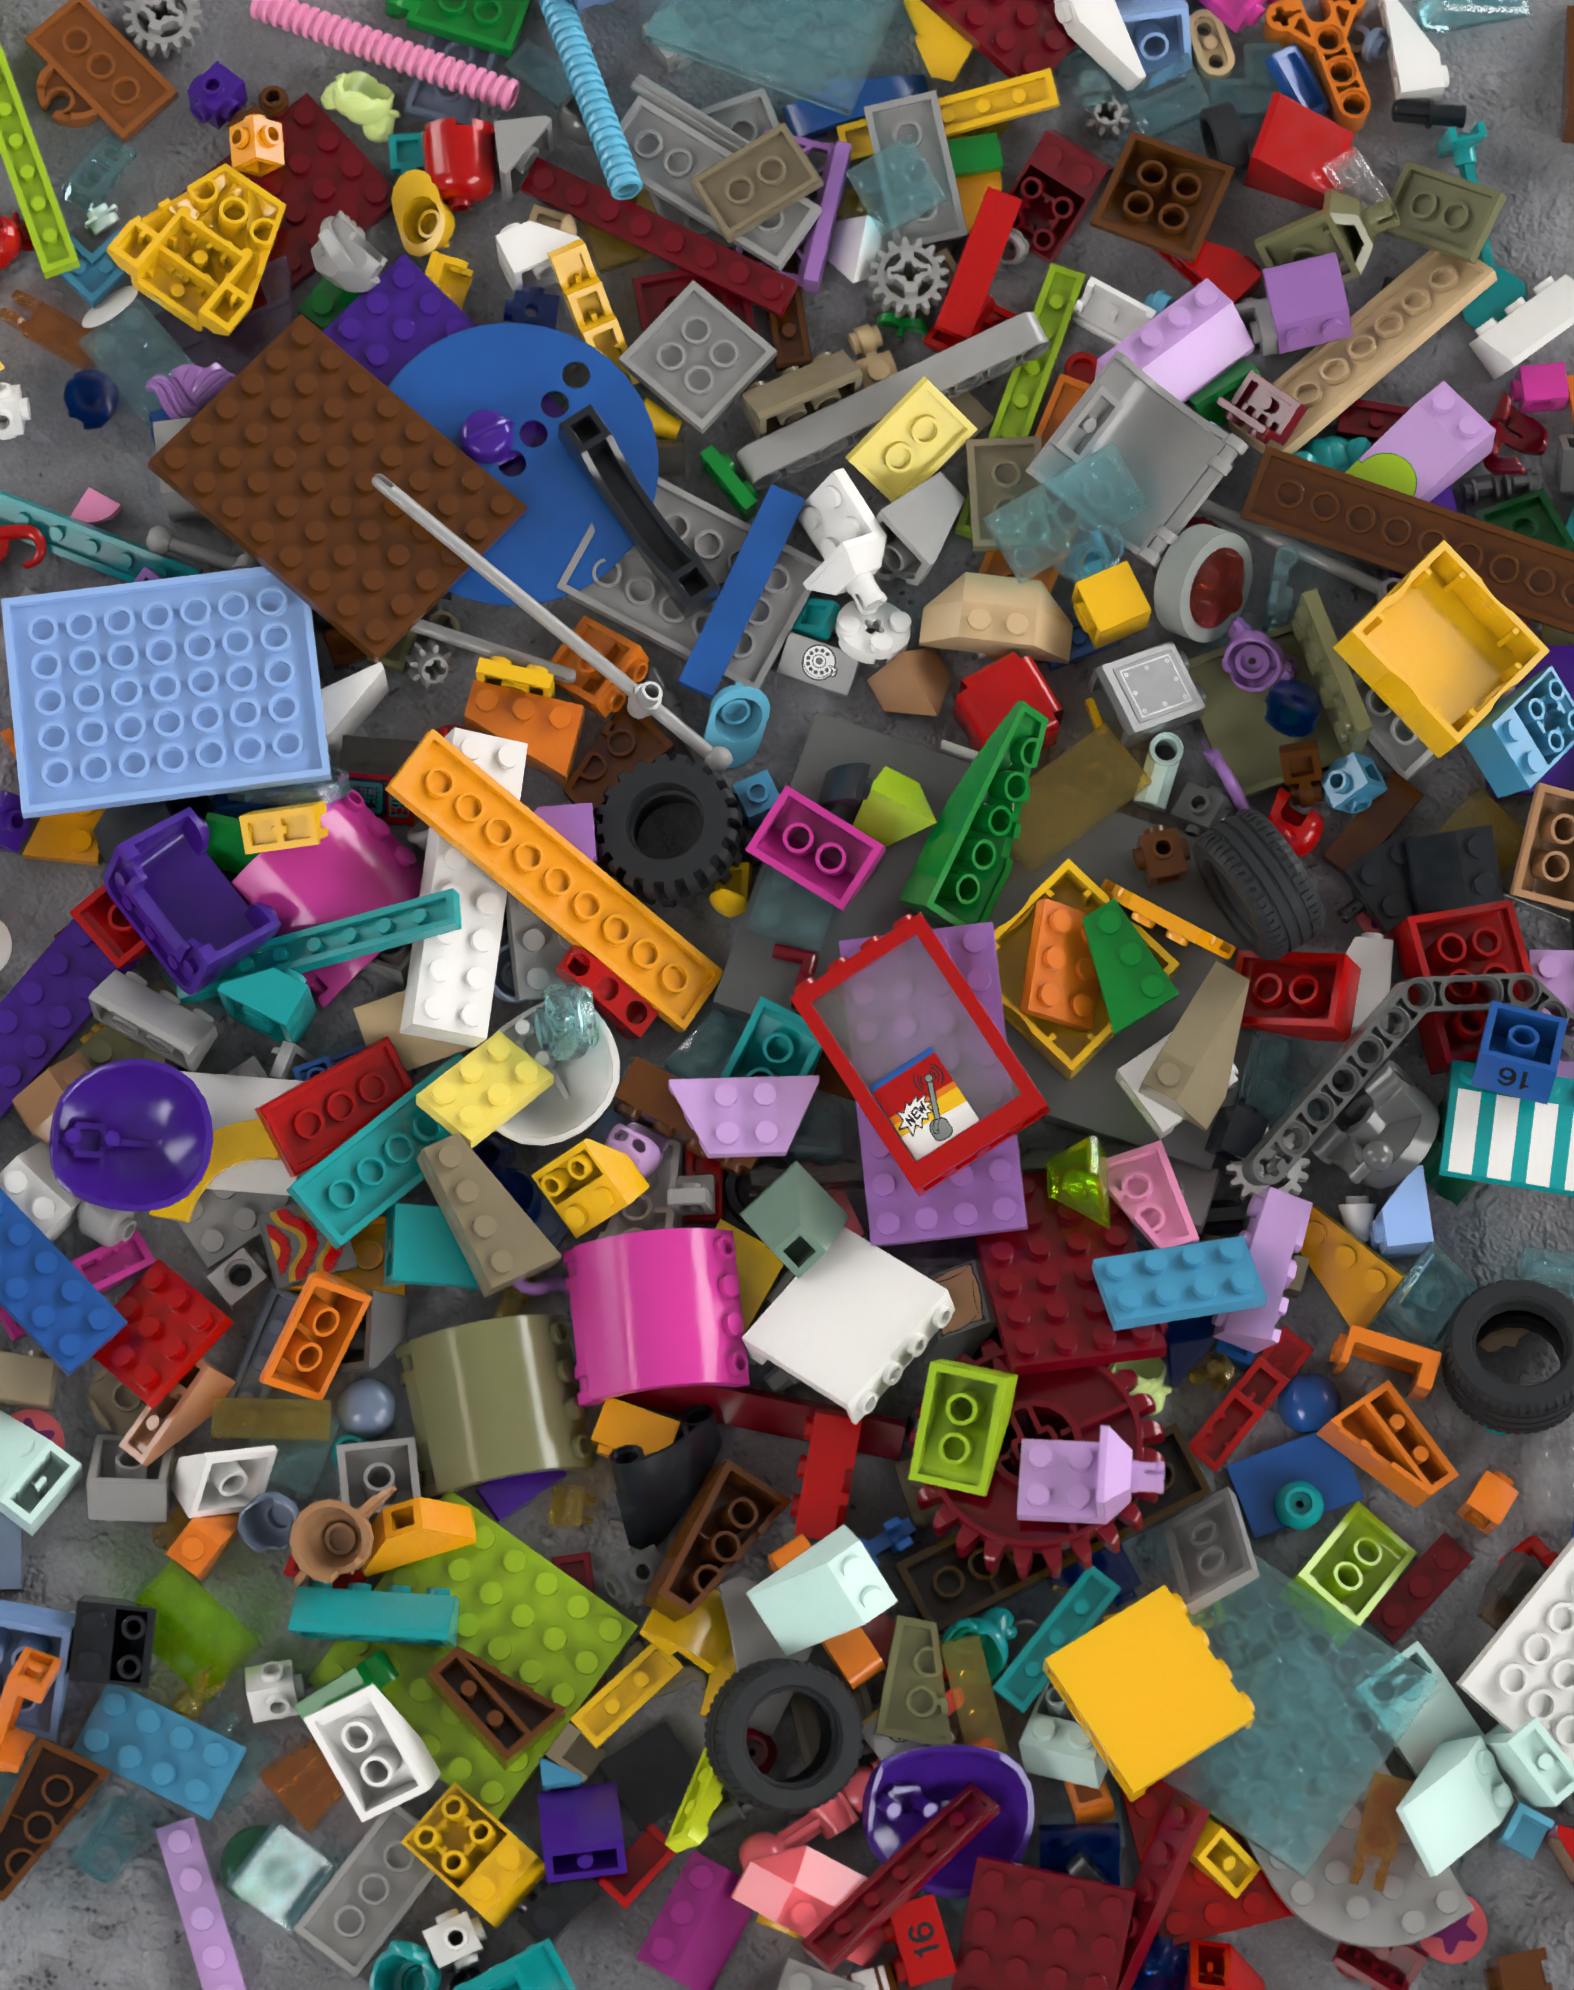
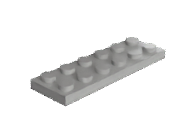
M638 96L619 124L621 125L622 133L625 135V140L628 143L632 160L636 164L643 187L723 236L692 188L689 180L726 158L732 152L641 96ZM804 197L732 242L778 271H781L822 213L821 207Z

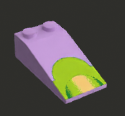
M1443 381L1416 402L1345 473L1430 502L1492 452L1496 429Z

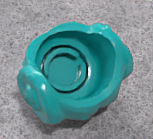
M394 1939L388 1945V1950L380 1954L376 1959L370 1976L369 1990H438L442 1980L441 1971L431 1960L433 1955L429 1948L410 1941Z

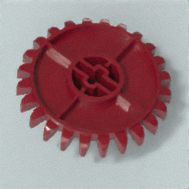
M992 1339L981 1343L983 1357L974 1361L970 1356L964 1354L954 1359L956 1362L1009 1373L1003 1348L1000 1349L998 1344ZM1115 1363L1018 1375L1011 1415L987 1496L927 1483L918 1491L917 1503L920 1510L933 1507L941 1502L943 1503V1506L937 1511L933 1519L934 1533L938 1537L942 1536L959 1523L961 1528L958 1531L956 1548L961 1558L967 1556L976 1544L982 1540L985 1542L984 1560L987 1571L993 1573L1000 1564L1005 1551L1008 1550L1013 1552L1019 1579L1025 1580L1031 1569L1034 1554H1043L1046 1567L1052 1578L1055 1579L1061 1575L1062 1550L1070 1548L1077 1561L1085 1570L1092 1568V1552L1089 1540L1095 1536L1111 1552L1115 1554L1119 1552L1120 1541L1113 1522L1118 1519L1138 1531L1143 1527L1141 1513L1132 1501L1107 1524L1017 1520L1021 1442L1026 1436L1041 1440L1059 1439L1063 1441L1100 1442V1426L1104 1425L1109 1426L1132 1449L1133 1460H1138L1139 1462L1165 1461L1162 1454L1154 1449L1144 1447V1444H1155L1165 1441L1164 1430L1157 1422L1140 1420L1141 1417L1155 1412L1156 1407L1153 1398L1149 1394L1139 1393L1130 1396L1129 1393L1139 1384L1138 1375L1133 1370L1126 1369L1113 1374L1111 1370ZM923 1401L920 1402L916 1409L918 1419H920ZM918 1428L911 1431L908 1443L909 1448L914 1450ZM1010 1446L1012 1447L1016 1476L1013 1475L1011 1457L1009 1453H1006ZM1137 1491V1493L1132 1492L1131 1498L1133 1496L1151 1503H1157L1158 1500L1157 1492Z

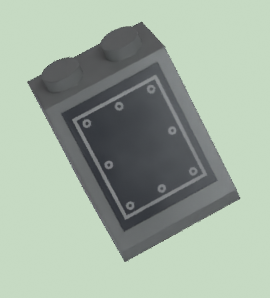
M1173 641L1101 665L1093 671L1087 689L1120 754L1152 740L1160 733L1170 732L1202 717L1206 709L1204 705L1207 703L1206 694L1199 682L1193 683L1188 673V670H1190L1188 658L1182 649H1176Z

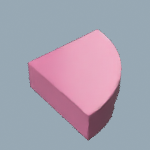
M88 487L70 517L94 525L112 520L120 513L122 507L121 504Z

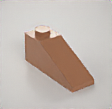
M201 1358L153 1410L146 1405L119 1444V1447L147 1467L211 1417L236 1381L213 1363Z

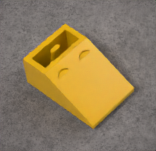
M456 1782L450 1786L401 1841L406 1848L495 1929L504 1922L546 1874L544 1862Z

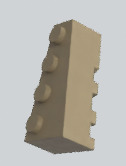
M459 1133L422 1149L416 1161L484 1298L553 1267L562 1257Z

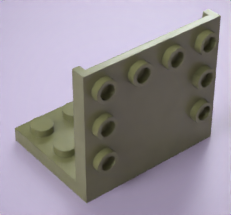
M1317 588L1302 593L1291 624L1265 632L1270 639L1280 644L1284 654H1289L1298 660L1300 673L1292 681L1278 679L1273 685L1261 692H1249L1237 687L1232 681L1230 673L1225 672L1221 666L1227 646L1188 659L1190 663L1188 673L1193 683H1200L1207 697V703L1204 704L1206 709L1202 717L1198 719L1210 749L1216 748L1220 751L1225 763L1237 778L1246 799L1285 785L1279 755L1280 745L1317 740L1322 770L1326 771L1329 770L1331 763L1339 758L1346 757L1352 752L1361 754L1373 728L1347 662L1332 648L1338 643V640ZM1251 657L1248 661L1252 664L1256 662V659Z

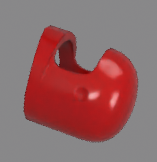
M1280 787L1267 819L1283 835L1298 858H1302L1308 855L1317 845L1324 829V821L1321 814L1314 808L1311 809L1309 814H1302L1289 805L1292 793Z

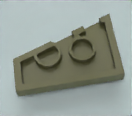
M901 1615L896 1616L874 1734L931 1746L953 1744L936 1622Z

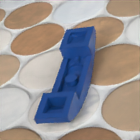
M922 74L879 77L842 85L811 95L782 108L785 123L793 136L812 140L827 136V130L834 129L836 126L865 119V106L929 92L925 76Z

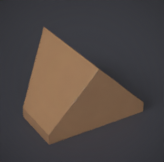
M926 647L901 652L871 676L867 683L885 714L892 712L938 716L951 681V676L935 648Z

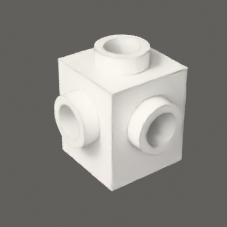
M1 382L0 440H8L17 435L24 434L25 420H31L29 398H22L20 384L10 385Z
M292 1659L278 1662L271 1661L262 1665L244 1668L246 1694L253 1723L299 1715L294 1705L299 1702V1698L306 1697L302 1673L296 1675L294 1673Z
M457 1908L435 1918L437 1925L422 1931L440 1971L454 1964L457 1970L476 1963L479 1961L477 1953L484 1951L481 1941L488 1939L479 1917L471 1919L467 1911L459 1914ZM462 1933L464 1936L463 1942L458 1946H453L451 1944L452 1935Z

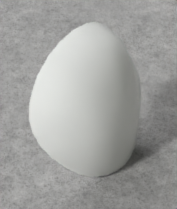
M567 996L548 1000L528 1009L498 1030L554 1075V1082L551 1087L496 1129L503 1136L525 1145L545 1146L562 1142L582 1133L600 1118L612 1102L620 1077L618 1049L605 1021L587 1003Z

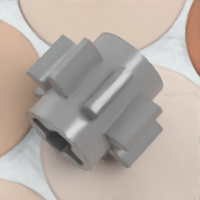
M1114 94L1110 98L1101 99L1097 95L1094 103L1095 108H1085L1084 117L1090 119L1086 123L1085 131H1093L1098 136V142H1101L1103 138L1111 137L1114 141H1118L1119 129L1128 130L1129 120L1124 118L1127 114L1128 105L1120 106Z
M430 638L428 643L415 642L410 655L404 657L408 664L412 666L408 669L407 674L413 681L420 679L425 688H428L430 683L440 682L443 684L445 683L444 678L447 676L448 671L454 669L447 660L452 653L445 645L439 647L433 638Z

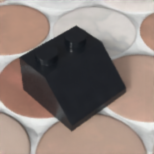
M1492 824L1404 839L1417 914L1504 900Z

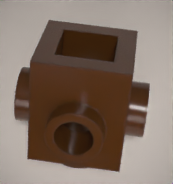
M1157 825L1144 830V835H1139L1137 848L1132 849V855L1136 870L1144 872L1148 889L1185 880L1188 873L1186 860L1190 859V851L1186 838H1179L1177 827L1166 829L1165 825Z

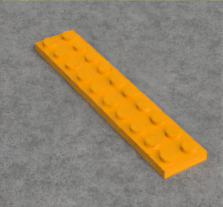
M433 728L425 734L385 788L387 792L569 943L584 949L594 958H598L656 1009L659 1012L657 1016L678 1033L686 1030L720 981L724 972L721 968Z

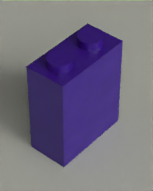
M617 1782L537 1792L547 1883L627 1873Z

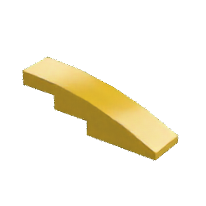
M578 239L548 252L547 255L581 340L610 359L625 374L632 385L640 383L619 365L618 358L628 347L619 322L612 312L602 282L595 272L585 242L582 239Z

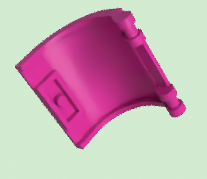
M344 784L320 800L325 801L327 810L324 815H321V825L329 829L327 837L320 839V844L261 852L231 882L248 906L255 902H262L275 910L281 926L274 937L419 898L423 867L416 860L414 853L408 847L403 846L390 832L389 826L382 819L376 817L364 804L361 795L352 790L347 784ZM383 951L300 974L307 979L305 984L318 997L316 1002L324 1009Z
M670 1228L639 1231L600 1238L573 1246V1249L562 1252L563 1265H567L568 1269L565 1287L566 1291L570 1292L577 1366L574 1367L575 1379L579 1380L580 1393L577 1394L578 1407L597 1406L606 1399L661 1388L682 1386L741 1387L750 1384L746 1346L742 1339L744 1336V1323L732 1230Z

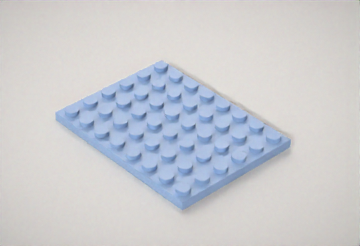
M263 566L1 599L21 811L24 819L332 780L312 608Z

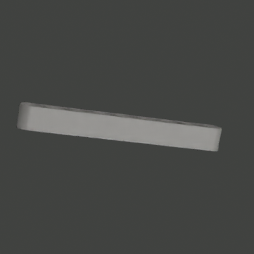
M1034 312L1021 313L746 445L736 454V459L754 489L757 491L770 487L771 484L785 480L857 445L924 376L948 400H951L1042 356L1049 350L1051 344Z

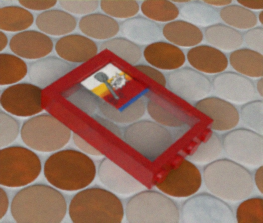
M921 912L914 917L912 914L903 916L892 925L894 930L881 938L879 935L869 938L859 947L860 952L849 959L843 956L835 960L827 967L828 972L817 980L812 977L803 981L794 989L795 994L789 997L919 1197L1051 1112L1048 1104Z

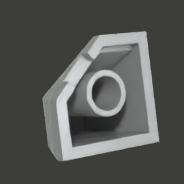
M941 472L880 510L876 516L878 523L887 535L882 565L875 573L879 579L891 581L894 578L905 579L906 584L918 586L924 581L936 562L965 500L956 486L950 483Z

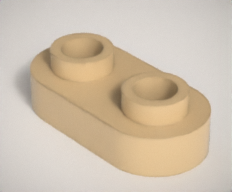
M1200 9L1193 12L1189 16L1191 52L1198 71L1209 81H1222L1230 76L1235 63V55L1223 22L1208 9ZM1204 28L1207 29L1210 32V34L1207 36H1202L1197 32V30ZM1211 61H1218L1222 66L1220 68H1213L1209 63Z

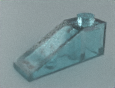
M1412 0L1418 26L1422 32H1453L1525 18L1532 14L1528 0Z

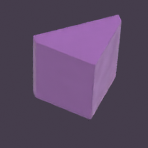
M592 803L541 806L536 808L534 813L598 866Z

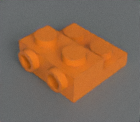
M586 615L581 618L572 631L634 682H641L648 672L647 663L650 661L641 646ZM562 643L550 659V662L575 670L576 680L573 683H566L554 679L555 687L573 696L578 704L584 705L585 708L605 719L611 711L618 712L626 701V694L567 645Z

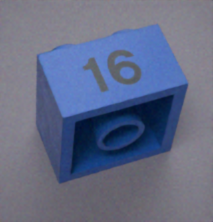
M1491 1000L1471 1086L1547 1105L1558 1069L1568 1019Z

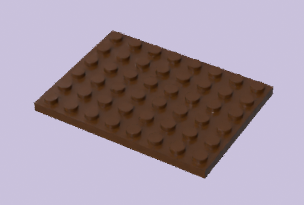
M302 314L148 461V468L376 664L472 567L378 491L371 482L375 474L378 473L387 477L482 557L527 510V506Z

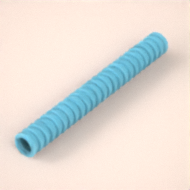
M538 0L549 32L552 34L555 48L562 61L566 77L569 79V85L579 106L583 122L586 124L590 140L593 142V148L600 161L604 177L607 179L611 195L617 200L630 199L642 190L643 183L636 169V164L632 160L628 143L625 140V135L622 133L621 125L618 122L615 109L608 96L607 88L601 78L597 62L594 60L590 44L587 42V36L584 33V28L577 15L573 0Z

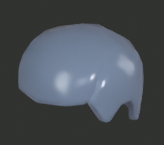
M373 1377L356 1379L342 1391L337 1404L339 1422L348 1433L360 1438L378 1437L390 1428L394 1421L396 1396L384 1381Z
M278 1492L262 1493L253 1498L239 1513L237 1528L242 1541L253 1551L258 1553L270 1549L282 1551L290 1546L289 1540L292 1525L300 1512L296 1503Z

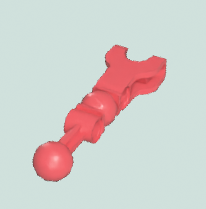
M959 1685L945 1688L949 1711L948 1717L965 1700L964 1692ZM979 1736L972 1741L964 1743L991 1750H997L998 1748L994 1739L987 1736ZM876 1756L868 1762L869 1766H858V1768H855V1774L853 1777H850L848 1785H845L843 1787L844 1790L841 1793H837L834 1799H830L829 1803L822 1804L817 1809L812 1808V1811H808L809 1813L777 1834L758 1831L749 1835L742 1842L738 1851V1863L742 1872L750 1860L764 1858L778 1852L800 1847L820 1833H822L826 1840L830 1839L858 1821L857 1816H862L866 1784L870 1774L879 1765L881 1759Z

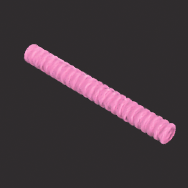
M252 0L250 14L253 20L261 18L264 24L271 22L275 28L282 26L283 31L289 32L292 30L294 35L302 34L305 39L313 37L314 42L321 43L323 41L327 47L334 45V48L338 51L344 48L347 54L354 52L358 58L365 56L366 61L372 62L375 60L377 65L383 66L386 64L388 69L396 67L399 73L406 71L410 77L417 75L418 80L424 81L427 79L429 84L435 85L438 83L440 88L448 86L451 92L459 90V94L462 96L469 94L473 100L480 98L481 103L487 104L490 102L492 107L500 105L503 111H509L517 100L519 83L516 79L508 81L505 75L498 77L494 71L487 73L486 68L480 67L477 69L475 64L466 65L464 60L456 62L453 56L445 58V54L442 52L435 54L433 49L428 48L424 50L422 45L414 47L411 41L404 43L400 37L393 39L392 34L386 33L383 35L381 30L375 29L372 31L370 26L362 28L361 23L354 22L352 24L348 18L341 20V17L337 14L331 16L328 11L320 13L319 8L312 7L310 9L309 4L302 3L300 5L298 0Z

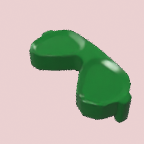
M891 312L880 314L876 320L878 328L879 326L898 328L896 337L900 339L904 338L905 330L923 334L925 338L929 327L920 318H897Z

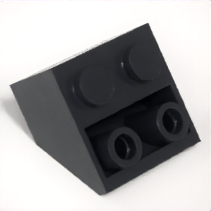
M84 1595L78 1599L69 1680L149 1688L157 1608L119 1598Z

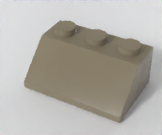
M843 350L834 354L831 351L824 352L815 357L811 364L802 368L793 366L782 371L778 376L779 378L767 383L765 381H758L749 385L745 392L741 394V408L758 440L862 390L863 375L857 365Z

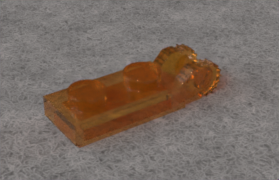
M16 289L12 294V298L18 305L25 307L34 314L27 322L14 311L3 308L0 312V318L21 331L25 338L86 372L106 343L105 338L89 328H84L82 324L44 302L39 303L34 297Z
M1375 1771L1372 1772L1353 1850L1356 1854L1349 1883L1359 1884L1364 1873L1363 1866L1367 1854L1381 1858L1378 1870L1374 1875L1373 1884L1375 1890L1383 1892L1390 1862H1393L1403 1825L1396 1809L1411 1788L1412 1781Z

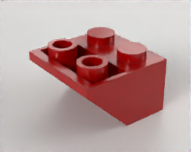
M1190 1939L1184 1975V1990H1265V1981L1230 1943Z

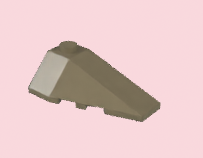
M1218 961L1214 963L1147 1072L1138 1091L1204 1131L1207 1130L1226 1098L1250 982L1248 978Z

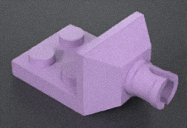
M1104 1425L1100 1426V1442L1022 1439L1017 1520L1107 1524L1131 1503L1132 1492H1157V1494H1164L1165 1461L1139 1462L1138 1460H1133L1132 1449L1109 1426Z

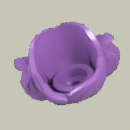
M1237 616L1231 619L1228 626L1231 640L1224 651L1221 666L1225 672L1230 673L1231 679L1237 687L1249 692H1261L1273 685L1278 679L1292 681L1300 673L1298 660L1289 654H1284L1279 643L1270 639L1262 631L1251 630V626L1245 623L1243 618ZM1249 658H1255L1256 662L1252 664L1249 663Z

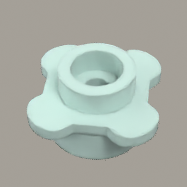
M103 203L88 212L86 215L89 220L84 223L85 228H91L95 236L117 224L120 218L116 214V208H118L116 204L108 208L106 203Z

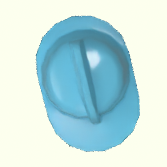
M735 681L733 685L722 688L713 697L704 733V739L713 747L723 746L731 752L733 761L728 768L741 766L756 754L761 744L770 713L768 698L761 690L750 686L745 687L741 682Z

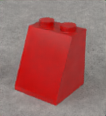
M1274 91L1250 158L1244 186L1317 210H1323L1326 191L1333 189L1340 193L1343 192L1346 181L1340 179L1343 168L1351 169L1357 148L1351 147L1354 133L1287 96Z

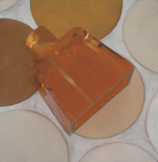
M315 1740L309 1741L258 1774L309 1834H312L345 1794Z

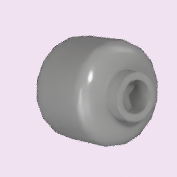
M82 1200L77 1209L76 1218L79 1221L80 1231L85 1236L105 1247L115 1246L121 1240L124 1242L129 1240L136 1229L134 1211L108 1209Z

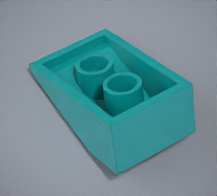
M761 996L720 1078L813 1076L823 1049L802 1016Z

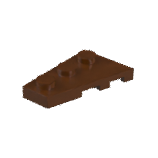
M627 695L623 707L618 712H615L610 721L607 720L593 748L585 754L563 788L564 795L572 804L592 803L594 816L596 815L598 805H606L607 803L603 797L608 785L614 788L617 786L619 781L616 776L624 769L629 774L637 769L634 764L635 762L645 759L647 764L655 762V755L667 754L669 756L675 751V746L649 717L636 719L629 714L627 710L629 696Z

